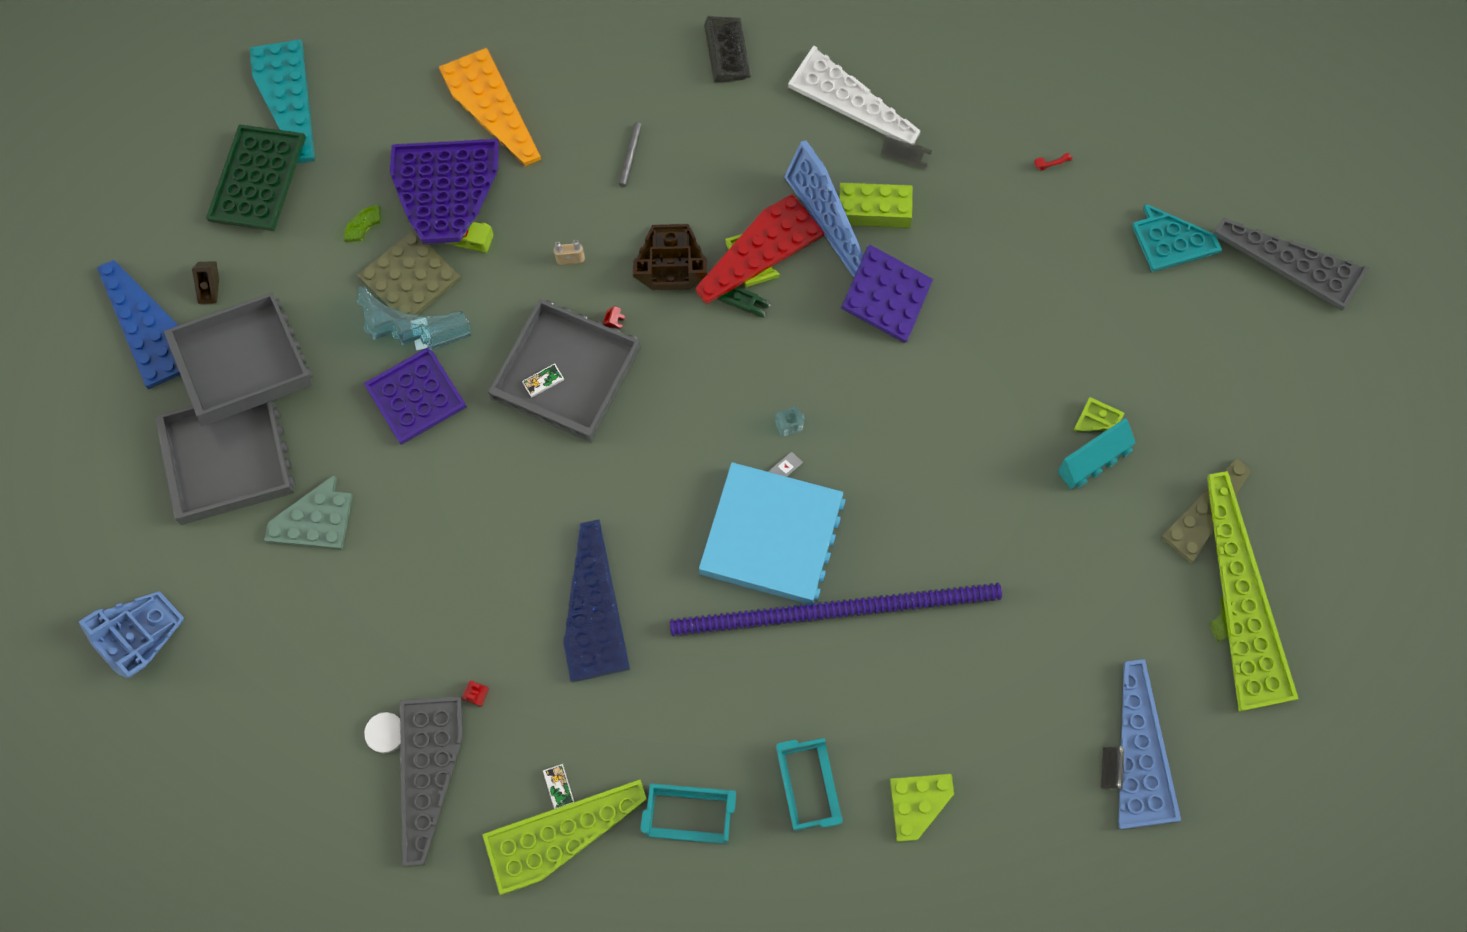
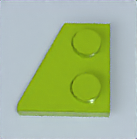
M1089 397L1073 431H1106L1120 422L1125 413Z

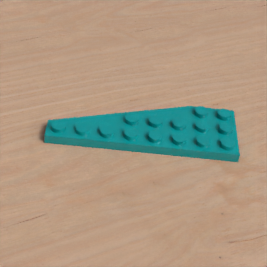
M302 40L250 47L252 77L279 129L304 133L306 136L298 164L315 161Z

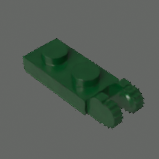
M736 287L717 298L719 301L746 312H752L761 318L765 317L766 312L754 306L755 303L765 308H769L771 304L768 300L759 297L758 294L740 287Z

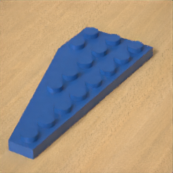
M115 260L98 266V272L145 386L150 389L179 376V369L164 333L165 330L178 326L177 323Z

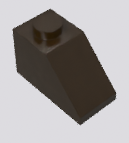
M197 262L192 268L198 304L217 303L219 288L217 262Z

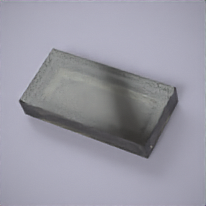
M1103 747L1102 789H1122L1123 747Z

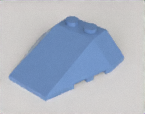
M160 591L136 598L135 601L126 604H116V607L96 610L79 621V625L93 648L118 675L130 678L145 668L184 621V617Z

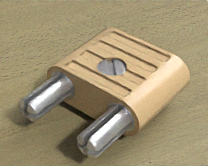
M574 240L573 244L561 245L560 242L557 245V242H555L553 251L557 264H577L585 260L583 247L579 240Z

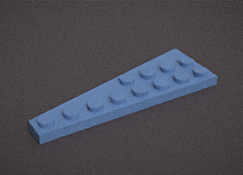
M1145 659L1127 661L1123 665L1119 830L1180 822V812Z

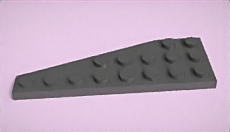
M461 696L400 700L403 867L425 865L463 740Z

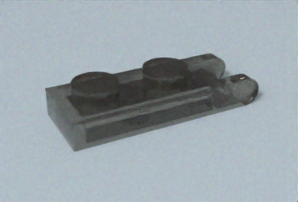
M888 135L885 137L881 154L923 168H927L928 165L921 161L923 154L932 153L931 149Z

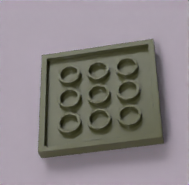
M414 230L409 232L357 275L405 325L461 280L460 275L428 244H422Z

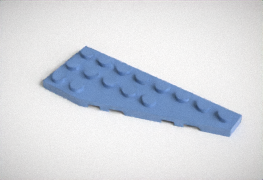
M806 140L802 141L784 178L811 217L823 230L824 236L854 278L863 258V252L823 162L818 158Z

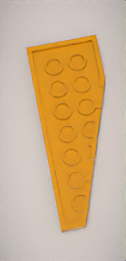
M487 48L439 66V70L452 97L466 111H469L492 136L494 135L503 146L507 147L514 157L524 166L541 160V156Z

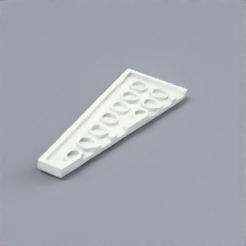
M816 46L812 47L788 83V88L911 148L920 135V130L907 119H903L896 114L892 107L889 108L882 102L881 98H877L870 93L866 86L852 75L850 76L844 72L840 65L834 64L830 57L826 54L823 55L817 50Z

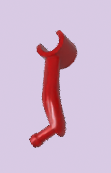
M1065 153L1054 161L1045 162L1044 158L1040 157L1035 159L1034 163L1036 168L1043 171L1047 167L1060 165L1066 160L1072 161L1070 153Z

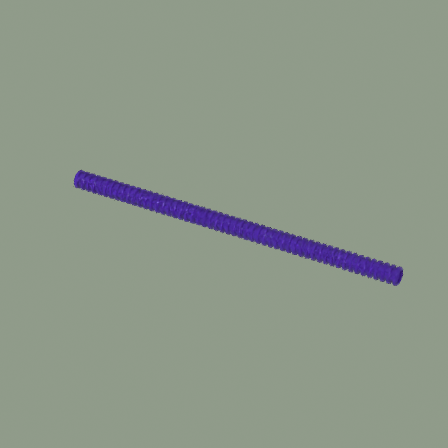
M990 583L989 586L983 584V586L977 585V587L972 585L971 588L965 586V588L959 587V589L953 587V590L947 588V590L941 589L940 591L935 589L934 592L929 590L928 592L922 591V593L917 591L916 594L910 592V594L904 593V595H901L899 593L898 596L892 594L890 597L889 595L885 597L881 595L879 598L874 596L872 599L870 597L864 599L863 597L861 600L855 598L854 601L849 599V601L843 600V602L837 600L836 603L834 601L830 603L824 602V604L819 602L818 605H815V603H812V605L806 604V606L800 604V607H797V605H794V607L788 606L787 608L782 606L781 609L775 607L773 610L772 608H769V610L764 608L763 611L757 609L755 612L754 610H751V612L746 610L744 611L745 613L738 611L737 614L735 612L729 614L728 612L726 615L720 613L719 616L717 614H714V616L708 615V617L702 615L701 618H698V616H695V618L689 617V619L683 617V620H680V618H677V620L671 619L670 630L671 635L674 637L675 634L681 636L683 633L685 635H688V633L692 635L694 632L700 634L701 631L703 633H706V631L712 632V630L718 632L719 629L724 631L725 629L731 630V628H734L736 630L737 627L743 629L745 626L746 628H749V626L754 628L755 625L761 627L763 624L765 626L771 624L772 626L774 623L780 625L781 622L783 624H786V622L792 623V621L798 623L799 620L805 622V620L811 621V619L817 621V618H820V620H823V618L829 619V617L835 619L836 616L841 618L842 616L848 617V615H851L853 617L854 614L860 616L862 613L863 615H866V613L871 615L872 612L878 614L880 611L881 613H885V611L889 613L891 610L896 612L898 609L900 611L906 609L907 611L909 608L915 610L916 607L921 609L922 607L928 608V606L933 608L934 605L936 607H940V605L946 606V604L951 606L952 603L958 605V603L964 604V602L970 604L971 601L973 603L977 601L983 602V600L988 602L989 599L995 601V599L1001 600L1002 588L999 583H995V585Z

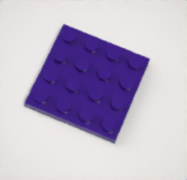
M869 245L866 248L841 309L905 343L908 341L933 279L878 248Z
M430 346L364 383L400 445L467 407Z

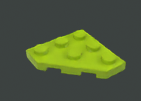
M952 774L890 779L896 841H917L954 795Z

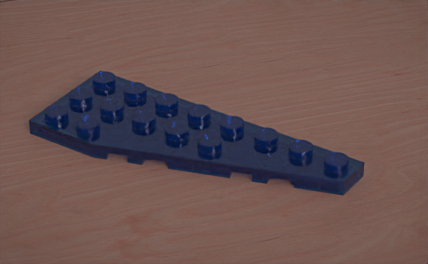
M599 519L580 523L575 569L563 642L571 683L630 670Z

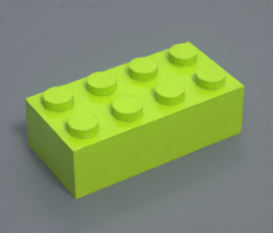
M840 183L839 200L851 226L910 228L912 185Z

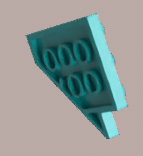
M1148 204L1143 206L1147 219L1133 222L1132 224L1134 233L1152 272L1219 254L1222 251L1217 237L1213 233Z

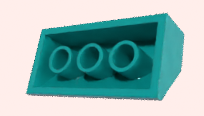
M1124 418L1063 460L1057 473L1071 490L1076 487H1083L1088 482L1087 479L1092 476L1096 478L1103 472L1102 469L1107 466L1111 468L1118 462V458L1121 456L1125 458L1133 452L1132 448L1136 442L1128 420Z

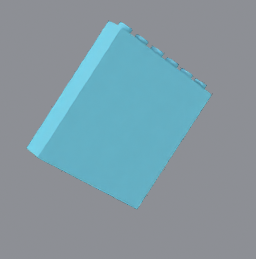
M732 462L700 563L699 575L812 605L814 600L818 601L821 589H818L819 581L823 582L826 573L823 570L824 563L828 564L831 555L828 552L829 545H834L836 537L833 534L834 527H839L841 517L838 516L839 510L844 509L846 499H843V492Z

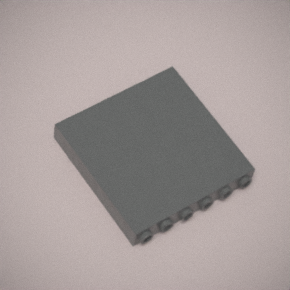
M273 292L164 331L201 426L312 386L310 378L313 376L310 368H305L304 366L307 363L304 354H299L298 350L301 349L297 339L293 340L292 336H295L291 325H286L289 322L285 312L281 313L280 309H283L279 298L275 299Z
M539 299L489 389V396L491 400L592 443L641 349L640 341L635 336H627L616 328H608L602 322L589 320L583 314L577 315L566 307L561 308L549 300ZM555 364L564 381L531 398L522 381Z
M277 399L205 426H201L193 406L155 416L174 517L177 522L184 525L294 493L293 486H296L294 476L290 475L289 469H292L290 459L286 457L288 447L282 439L284 429L278 421L281 415L278 407H275Z

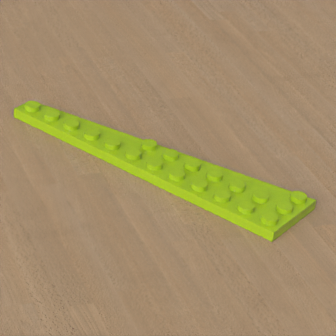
M1225 471L1209 474L1207 482L1238 710L1241 712L1298 700L1299 698L1229 473Z

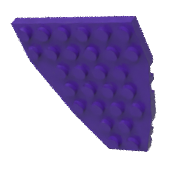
M498 139L392 144L390 174L406 217L422 244L461 241L480 212L498 172Z

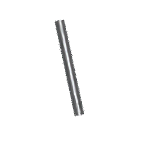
M638 122L635 123L619 182V185L625 187L627 184L642 126Z

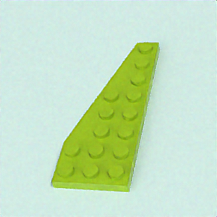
M641 780L482 834L499 894L502 896L541 882L646 802L647 798Z

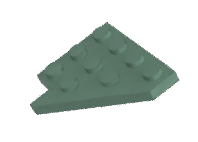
M331 476L270 520L267 524L264 541L273 544L342 550L353 495L351 493L335 492L337 478L336 476Z

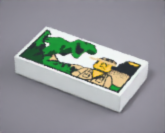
M553 364L523 380L522 383L532 398L564 381V378L557 366Z
M563 764L543 770L554 809L574 803Z

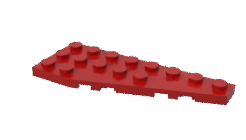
M791 194L764 209L699 283L696 287V292L707 305L824 236V232L796 197Z

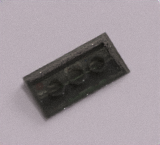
M708 16L704 27L714 83L734 82L750 78L751 73L741 18Z

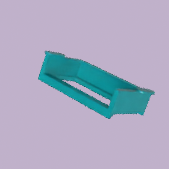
M825 738L798 743L797 740L778 743L776 748L794 832L820 826L825 828L841 824L843 819L839 808ZM817 748L832 817L800 824L785 755Z
M650 783L647 810H644L642 813L641 831L645 833L646 838L728 845L731 813L735 811L736 792L734 790ZM655 795L727 802L724 834L653 828Z

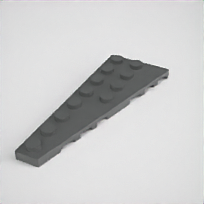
M1226 218L1222 219L1213 233L1214 236L1341 311L1346 307L1369 269L1365 265L1361 267L1353 264V261L1350 260L1344 261L1335 258V255L1320 253L1315 248L1294 241L1287 242L1279 239V236H1270L1258 229H1249L1244 224Z

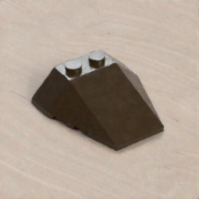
M689 224L652 225L645 238L643 247L639 250L638 257L633 261V277L652 290L690 289L707 276V259L703 256L701 247L697 244L696 237Z

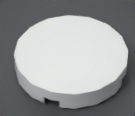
M385 712L379 713L370 719L364 731L368 746L382 754L392 753L401 746L400 718L395 714Z

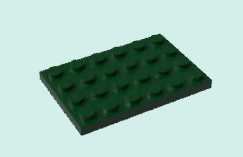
M239 124L206 219L209 222L275 231L306 139L305 134Z

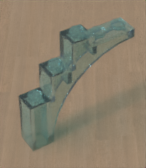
M364 285L357 287L358 295L356 299L359 306H363L365 318L363 327L366 334L370 333L373 340L392 334L394 339H398L401 345L421 339L423 345L426 344L429 350H433L471 336L470 323L463 311L441 316L405 314L380 303L369 293Z

